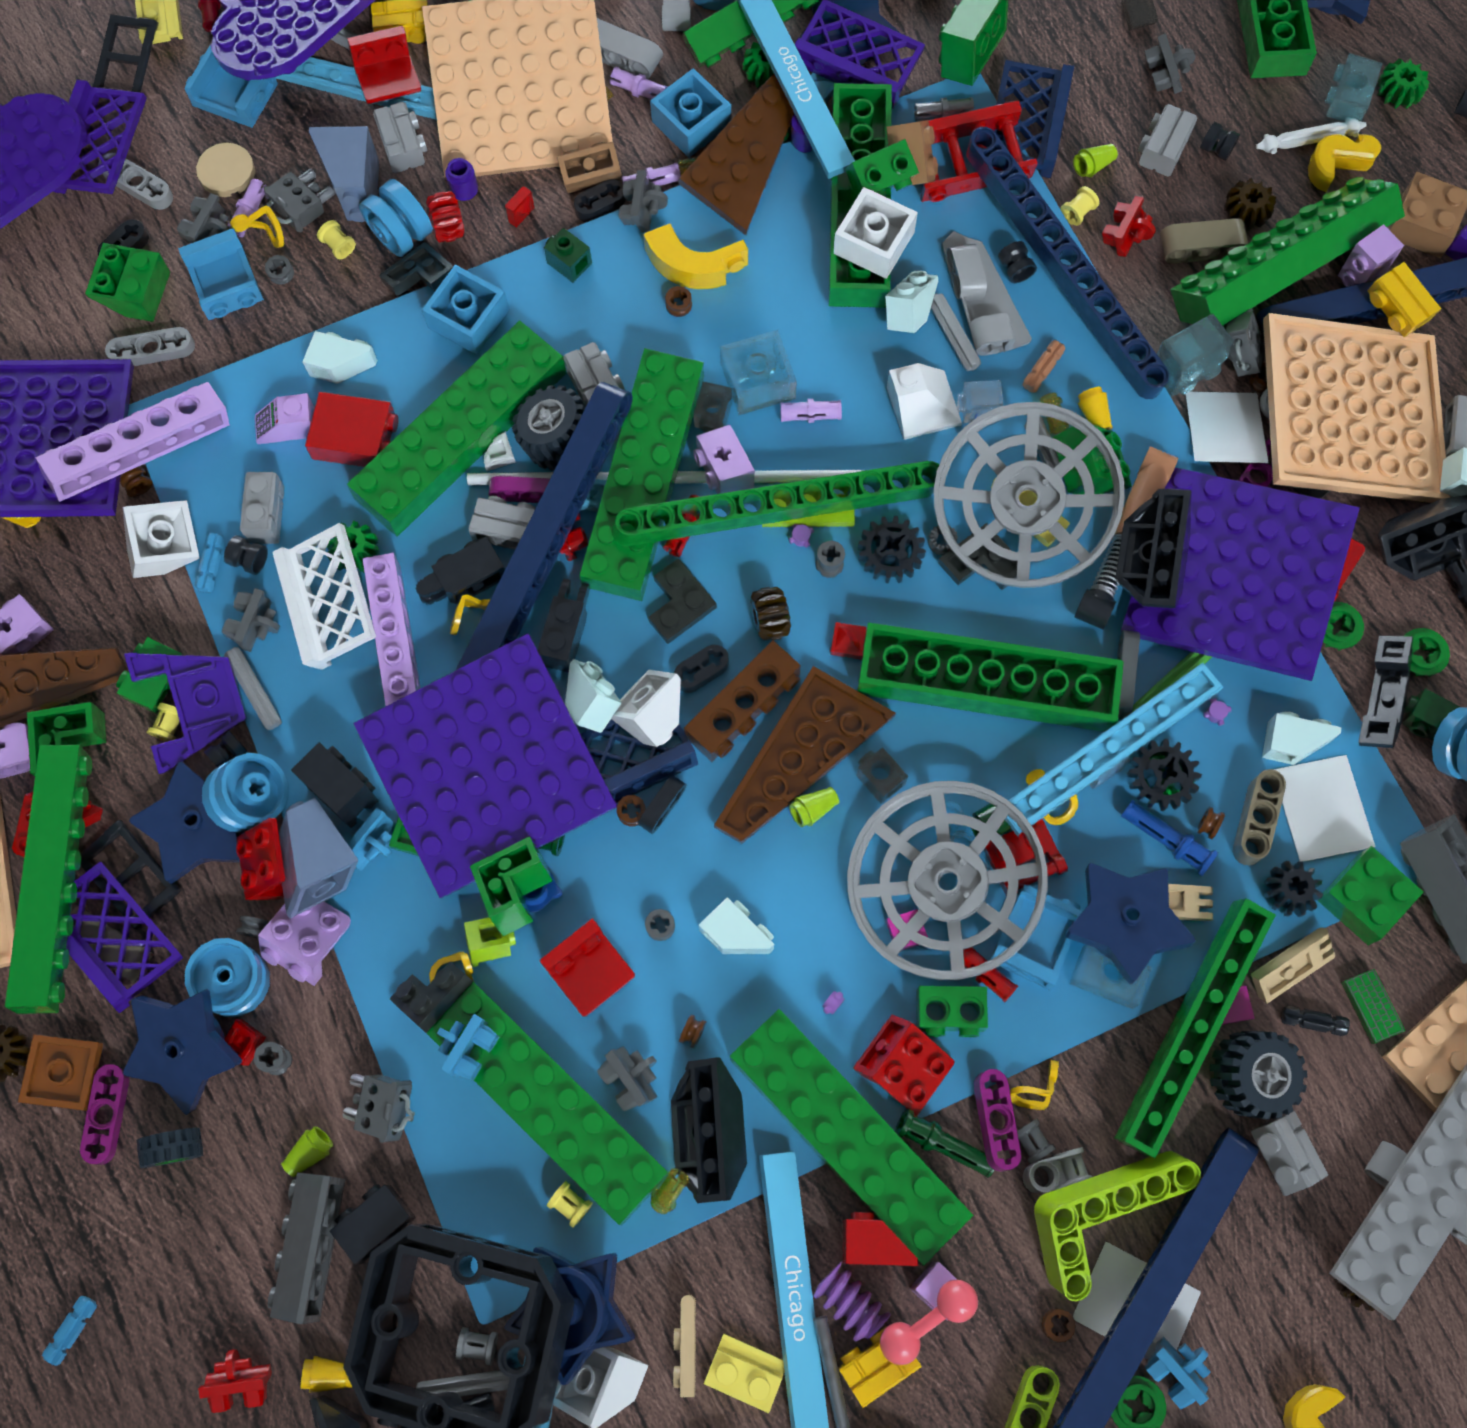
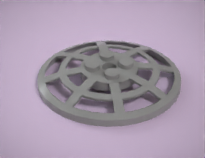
M1039 402L1013 403L997 407L980 415L966 425L952 440L943 454L934 485V509L938 526L945 542L955 556L970 570L985 579L1005 586L1019 588H1035L1057 584L1076 576L1092 565L1105 551L1114 537L1122 517L1125 499L1124 478L1121 466L1111 444L1104 435L1087 419L1073 411L1053 404ZM1027 415L1026 434L1007 437L990 447L978 434L984 427L999 420ZM1040 416H1046L1066 422L1080 430L1087 437L1072 450L1057 439L1038 435ZM968 441L980 456L969 469L963 488L945 486V481L951 463L961 447ZM1025 445L1024 460L1006 466L996 455L1010 447ZM1038 445L1053 449L1065 458L1054 468L1037 461ZM1095 446L1102 453L1110 469L1114 494H1094V485L1090 472L1082 459ZM987 463L997 475L991 491L973 490L977 475ZM1073 467L1076 468L1082 480L1084 494H1066L1065 485L1061 478ZM1027 490L1034 492L1037 496V501L1030 506L1023 505L1019 501L1020 494ZM944 499L962 501L965 520L974 537L961 547L955 541L947 524ZM972 502L991 504L995 520L982 530L974 517ZM1084 507L1079 523L1074 531L1069 534L1058 522L1064 508ZM1093 507H1113L1112 516L1105 534L1098 545L1089 553L1077 540L1082 536L1089 524ZM1005 528L1007 531L1019 535L1018 552L1005 549L994 543L991 539ZM1047 530L1060 542L1050 549L1031 553L1032 536L1044 533ZM984 546L1000 557L1011 561H1018L1017 578H1009L990 572L974 562L969 556ZM1065 550H1068L1080 561L1072 568L1057 575L1041 579H1029L1030 562L1050 559L1063 553Z
M934 781L914 786L897 794L884 803L868 819L859 833L851 852L847 871L848 896L851 910L859 929L868 942L885 959L900 969L920 977L936 980H960L979 976L997 968L1013 957L1029 940L1039 923L1045 907L1048 891V869L1043 847L1034 828L1023 813L1010 801L990 789L973 783ZM956 793L974 796L996 806V809L986 823L967 815L947 813L944 794ZM931 796L933 816H928L914 822L899 835L883 823L891 814L904 805L919 798ZM1007 816L1011 817L1026 835L1034 852L1035 863L1016 866L1009 846L997 833V830ZM949 824L967 826L979 831L969 847L961 843L951 842ZM935 826L936 844L920 852L908 843L919 832ZM876 833L891 845L882 862L880 883L860 885V870L863 856L871 838ZM990 840L1001 852L1006 868L987 871L979 855ZM900 852L912 862L908 881L890 883L892 866ZM952 873L958 879L956 887L948 891L943 890L939 884L941 877L944 874ZM1038 876L1036 903L1029 922L1024 930H1022L1008 919L1016 902L1018 880ZM1008 882L1007 897L1001 911L998 912L985 902L989 884ZM910 894L914 903L919 908L907 924L897 912L892 896ZM881 897L888 917L900 931L887 946L879 939L870 926L863 910L861 898ZM975 912L991 923L978 934L962 939L961 920L970 917ZM929 918L947 922L949 941L931 939L919 934L918 931ZM998 930H1001L1014 940L1005 951L992 960L965 969L963 949L983 943ZM910 940L929 949L950 951L951 970H935L921 967L906 961L898 954Z

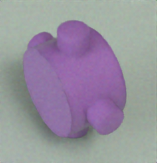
M794 524L792 526L794 528L792 537L788 538L790 544L794 543L797 546L809 547L810 536L814 533L813 528H808L802 524Z
M1216 698L1211 699V705L1206 712H1203V716L1213 723H1218V726L1224 725V719L1231 712V707L1221 701H1217Z
M832 992L822 1005L823 1011L826 1014L831 1013L833 1015L845 1000L843 993Z

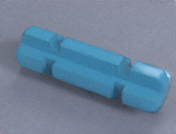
M209 533L205 542L207 548L203 550L198 572L201 574L197 575L194 585L200 592L211 593L215 584L213 578L217 576L222 556L219 552L223 550L225 538L220 534Z
M86 1296L78 1298L72 1307L74 1308L73 1313H68L53 1336L54 1342L49 1343L44 1350L42 1356L46 1362L55 1366L61 1364L67 1355L66 1349L72 1347L87 1324L85 1319L90 1318L97 1308L96 1302Z

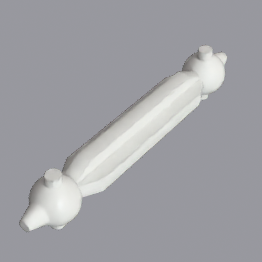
M1347 117L1345 123L1335 122L1286 132L1278 137L1265 134L1263 136L1264 139L1256 144V149L1275 154L1277 148L1288 149L1318 143L1328 135L1346 134L1357 137L1359 136V131L1366 127V122H1360L1355 118Z

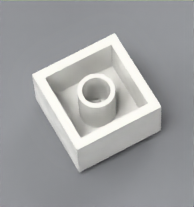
M863 187L835 233L834 254L887 279L915 233L918 212Z

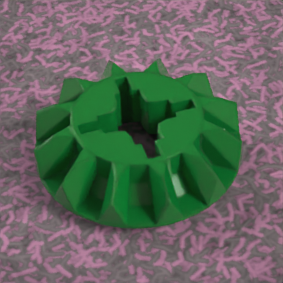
M1334 602L1323 640L1325 648L1333 647L1337 648L1338 651L1352 648L1363 636L1364 621L1360 613L1351 605L1343 602ZM1342 617L1341 628L1343 630L1334 635V631H1332L1334 626L1330 623L1334 624Z
M1417 628L1404 635L1405 637H1413L1411 671L1416 676L1424 675L1431 677L1441 672L1447 666L1450 650L1447 642L1440 634L1431 629ZM1420 647L1423 651H1434L1425 660L1422 656L1413 655Z
M1133 1376L1111 1415L1118 1428H1160L1166 1416V1401L1161 1389L1150 1379L1142 1376ZM1140 1393L1141 1403L1146 1405L1151 1411H1138L1133 1419L1132 1408L1128 1407L1123 1401L1124 1399L1128 1401L1129 1399L1135 1400Z

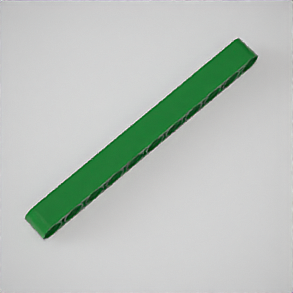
M922 461L626 508L617 514L612 529V536L622 546H633L927 498L934 493L939 464L934 461ZM922 476L929 477L932 483L925 482ZM892 480L899 481L904 488L895 486ZM863 485L871 486L874 489V493L866 491ZM833 490L842 491L846 497L837 496ZM804 494L812 495L816 502L807 501ZM774 499L783 500L786 503V507L776 505ZM743 504H751L757 511L750 512L744 508ZM713 509H722L726 512L727 516H717ZM690 513L697 521L689 522L683 518L682 514ZM654 518L662 519L666 526L658 527L651 520ZM629 523L634 526L635 531H624L620 525Z

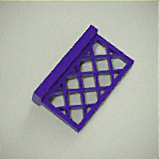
M822 0L801 38L798 37L795 42V46L807 70L835 83L892 84V109L896 106L899 94L925 48V44L828 0ZM825 11L835 14L838 21L824 25L822 16ZM857 24L862 27L863 33L850 36L846 26ZM841 28L845 38L831 42L827 32ZM822 33L826 43L816 46L808 41L811 36ZM881 35L887 38L889 44L875 48L872 37ZM866 39L870 49L856 53L853 43ZM848 45L851 55L841 57L835 54L834 48ZM908 47L915 52L911 57L900 59L897 49ZM892 51L895 61L882 65L878 55ZM873 56L876 67L867 69L860 65L859 60ZM898 68L901 74L899 81L896 82L887 78L885 71Z
M76 80L68 103L80 115L86 128L87 142L86 145H82V148L91 144L94 150L80 157L82 160L76 170L82 168L85 174L76 180H70V177L65 183L54 190L55 193L65 194L67 189L113 194L147 99L144 93L91 87L86 80ZM100 98L110 99V103L96 110ZM129 101L134 102L133 107L124 113L119 109L120 106ZM116 109L120 115L105 124L102 117ZM99 120L102 126L88 134L90 124ZM125 123V130L114 137L110 131ZM108 133L111 139L96 147L93 141ZM117 147L116 155L105 161L102 155ZM99 157L102 164L88 172L85 165ZM106 171L109 172L106 184L94 182V178Z
M100 861L74 881L77 891L81 888L82 891L77 892V898H80L78 914H70L73 921H76L75 928L73 926L72 934L67 938L66 949H68L72 959L120 1014L130 1006L128 1001L183 959V957ZM102 873L107 879L106 892L89 893V883ZM114 887L119 894H112V888ZM87 899L104 900L101 916L84 915ZM110 900H125L127 902L125 917L108 916ZM134 911L139 917H132V912ZM83 921L100 922L98 938H83L80 935ZM107 922L124 923L122 939H104ZM131 923L145 924L148 927L146 940H128ZM153 934L159 941H152ZM89 944H96V950L94 951ZM103 945H121L118 962H103L101 960ZM127 946L145 947L142 963L124 962ZM151 947H165L171 954L161 964H148ZM109 968H117L116 976ZM123 969H141L139 981L127 990L121 983Z

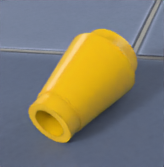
M1100 386L1080 393L1078 395L1080 401L1078 406L1086 419L1093 425L1111 430L1113 426L1107 393L1103 392Z
M314 1356L313 1359H304L301 1389H309V1393L343 1389L345 1387L352 1388V1385L343 1368L344 1363Z

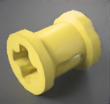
M1086 186L1079 188L1076 193L1077 196L1061 206L1063 215L1071 225H1080L1083 222V217L1090 210H1095L1099 206L1098 196L1092 189Z
M330 220L320 227L317 238L320 242L326 243L332 249L334 256L341 260L353 252L356 243L351 236H346L340 230V224L336 220Z
M159 703L157 708L160 711L153 727L148 728L147 733L165 742L175 740L174 733L180 722L176 707Z
M565 1181L553 1194L546 1206L550 1209L555 1208L570 1220L569 1225L574 1228L593 1203L589 1199L584 1201L570 1189V1184Z

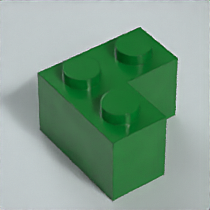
M92 702L27 712L30 774L33 776L36 773L39 745H80L84 747L107 743L105 713Z
M530 836L470 866L489 918L502 936L533 922L523 896L553 881L543 856Z

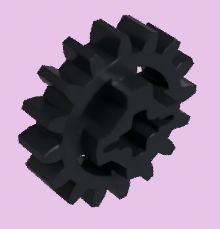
M883 516L880 525H877L874 521L870 522V531L863 530L861 535L863 540H860L858 543V550L862 551L859 553L858 559L860 562L866 561L864 571L874 570L873 579L875 580L880 575L885 576V583H889L891 577H895L897 582L901 583L903 574L912 578L914 574L913 568H921L922 561L920 559L925 557L926 552L925 549L921 548L924 546L925 539L922 537L916 538L920 529L918 527L909 529L910 520L908 519L903 524L898 523V516H894L892 522H888L886 517ZM875 541L877 548L875 553L872 554L871 545ZM911 545L912 555L908 558L906 550Z
M1164 739L1160 747H1158L1157 743L1153 740L1148 744V750L1142 746L1137 751L1139 757L1134 756L1130 760V764L1135 768L1130 769L1127 772V776L1135 778V781L1129 787L1130 789H1139L1140 793L1136 797L1138 801L1144 797L1149 799L1147 803L1148 808H1151L1155 803H1159L1160 811H1165L1169 804L1176 810L1181 806V801L1187 804L1192 799L1190 793L1195 794L1199 790V786L1193 783L1202 777V774L1193 770L1199 765V761L1190 762L1188 758L1192 751L1181 752L1180 742H1177L1174 747H1169L1168 739ZM1165 756V758L1161 760H1156L1152 757ZM1166 766H1168V768H1167V770H1166V772H1167V774H1166L1167 780H1165V781L1162 783V785H1161V781H1162V779H1163V778H1161V777H1162V772H1161V770H1163ZM1167 790L1174 792L1179 790V792L1172 795H1163L1164 791Z

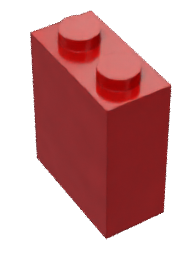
M319 392L305 447L313 460L365 467L390 443L392 432H396L398 428V415L395 414L391 403L387 401Z

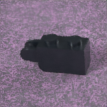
M487 537L481 540L475 539L467 543L464 549L439 558L436 564L431 566L434 572L424 577L423 580L420 579L415 589L417 594H419L420 600L426 603V605L434 604V602H438L448 597L451 603L459 604L463 595L467 594L474 597L498 584L505 568Z
M564 578L558 596H553L538 652L547 668L569 673L570 663L576 658L586 623V603L590 584L582 583L578 591L577 600L575 601L568 599L572 585L571 580Z

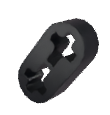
M610 179L578 194L574 199V209L577 218L583 222H589L619 209L626 200L623 195V184L616 179ZM612 191L613 194H617V197L613 198V196L608 195V193ZM587 204L589 207L592 206V209L588 210L586 207H583V205Z
M127 220L101 242L97 249L98 256L103 243L142 249L148 243V232L140 221ZM133 232L134 234H138V235H137L136 237H134V236H132V235H130V234Z
M710 645L681 662L674 671L681 680L683 679L684 671H687L689 674L697 670L699 671L693 675L694 682L690 683L688 680L681 681L680 690L685 693L694 692L722 675L729 666V655L722 646ZM713 654L716 658L721 656L719 666L711 663L705 668L703 667L709 663L710 655Z
M674 775L670 776L642 814L638 825L651 834L655 833L682 796L687 784Z

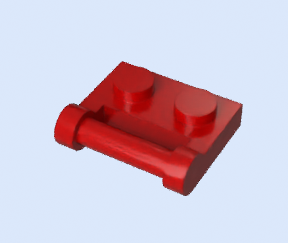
M1043 819L1039 820L1032 827L1043 847L1044 855L1046 854L1050 861L1047 863L1048 877L1055 873L1059 876L1068 872L1066 861L1059 853ZM1014 831L1001 836L1009 846L1016 866L1035 859L1034 852L1023 832L1018 836ZM990 841L984 848V852L993 870L1006 868L1001 852ZM1038 876L1018 880V890L1025 885L1037 882ZM1002 882L1000 885L1007 896L1008 882Z

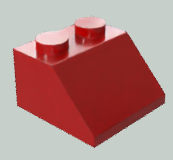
M853 1212L851 1213V1219L843 1220V1264L918 1266V1258L882 1220H874V1213Z

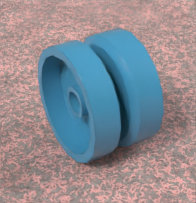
M390 179L379 187V197L369 195L359 203V210L369 228L381 243L398 257H402L412 249V239L422 241L433 231L431 221L420 203L405 186L395 179Z
M1459 707L1450 712L1441 722L1434 737L1432 755L1433 762L1438 771L1466 781L1467 707Z
M246 753L237 756L227 763L216 767L207 776L202 787V803L207 815L217 826L230 832H245L268 818H276L284 810L288 800V782L283 770L274 760L257 753Z
M231 938L213 939L201 945L191 955L185 968V987L189 997L208 989L210 991L213 1013L224 1017H240L255 1010L265 999L270 987V971L262 956L246 944Z

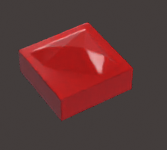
M524 186L505 205L508 221L516 228L535 208L532 192Z
M836 622L830 655L862 660L867 627Z
M236 1019L225 1037L227 1044L241 1057V1065L243 1066L250 1065L256 1049L266 1039V1036L243 1019Z

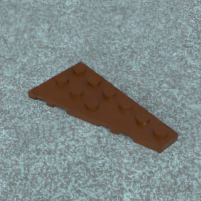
M775 74L765 82L679 177V185L744 235H747L754 213H756L764 188H766L795 114Z
M118 647L0 654V728L27 718V712L50 709L116 683L124 670L128 671Z
M813 666L715 822L714 828L743 844L790 805L796 797L802 795L892 720L896 713Z

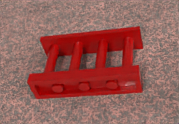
M1019 100L929 120V126H932L934 130V144L939 142L947 143L956 177L940 180L939 175H935V181L923 185L920 195L921 202L929 200L931 202H939L947 196L987 188V185L977 172L968 174L958 141L961 137L972 135L973 131L979 127H988L992 130L999 129L1002 131L1010 154L1029 179L1033 176L1038 164L1037 159L1023 161L1014 126L1017 125L1022 112ZM977 145L980 148H986L983 145ZM994 167L996 171H1003L1001 168Z

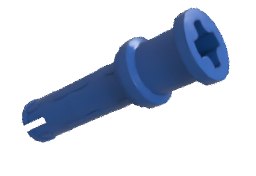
M1134 800L1130 802L1121 815L1122 818L1172 850V855L1176 860L1182 859L1198 870L1197 874L1203 876L1219 853L1216 850L1210 851L1195 841L1194 835H1189L1188 833L1183 835L1162 819L1137 804Z

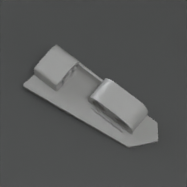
M953 231L942 243V249L957 299H961L976 353L981 356L992 355L1029 344L1032 337L983 242Z

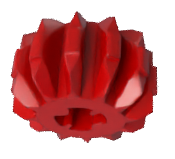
M442 191L428 196L426 208L435 239L440 243L452 242L462 238L464 235V224L455 194L452 191Z

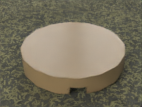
M228 142L216 144L206 149L199 157L196 166L197 177L204 189L219 197H230L232 193L238 192L240 194L245 191L256 173L253 159L248 151L238 144Z

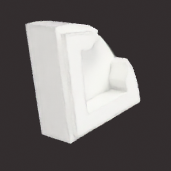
M506 432L496 436L484 455L486 471L516 463Z

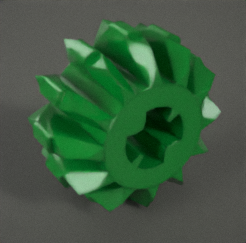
M753 42L751 49H746L744 53L743 71L746 74L748 83L755 82L757 89L762 84L764 85L774 72L760 44Z
M1398 58L1394 63H1389L1378 78L1377 86L1379 89L1377 96L1385 97L1384 104L1391 102L1394 104L1395 109L1402 105L1407 110L1412 104L1416 105L1420 102L1429 86V81L1427 80L1428 71L1421 70L1422 63L1418 65L1412 64L1411 58L1406 63Z
M354 520L351 526L347 527L345 523L341 522L345 526L350 547L354 546V549L351 548L356 568L365 573L363 558L380 554V549L376 545L379 541L376 534L371 533L370 527L366 524L360 527L359 523ZM337 536L333 537L327 546L328 553L334 555L339 543ZM340 562L337 570L346 569L345 564Z

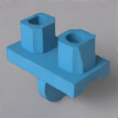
M364 808L357 816L356 822L361 827L354 836L348 832L342 834V837L358 858L356 869L362 871L369 861L372 862L379 852L385 857L391 854V851L385 845L392 838L391 834L394 832L396 823L379 808H376L374 811Z
M476 1014L472 1016L460 1038L458 1036L465 1026L462 1023L455 1021L449 1032L440 1027L437 1034L445 1039L438 1051L447 1056L451 1047L455 1044L441 1070L453 1077L458 1075L473 1081L480 1071L482 1064L468 1055L475 1044L490 1052L497 1043L499 1036L487 1026L488 1023Z
M1163 1336L1156 1342L1155 1352L1145 1363L1146 1371L1157 1382L1170 1372L1177 1378L1178 1382L1168 1389V1394L1179 1409H1183L1195 1401L1201 1406L1209 1399L1206 1395L1208 1386L1197 1373L1203 1379L1210 1374V1370L1203 1364L1208 1357V1353L1203 1347L1192 1351L1184 1343L1178 1348V1351L1182 1354L1181 1356Z

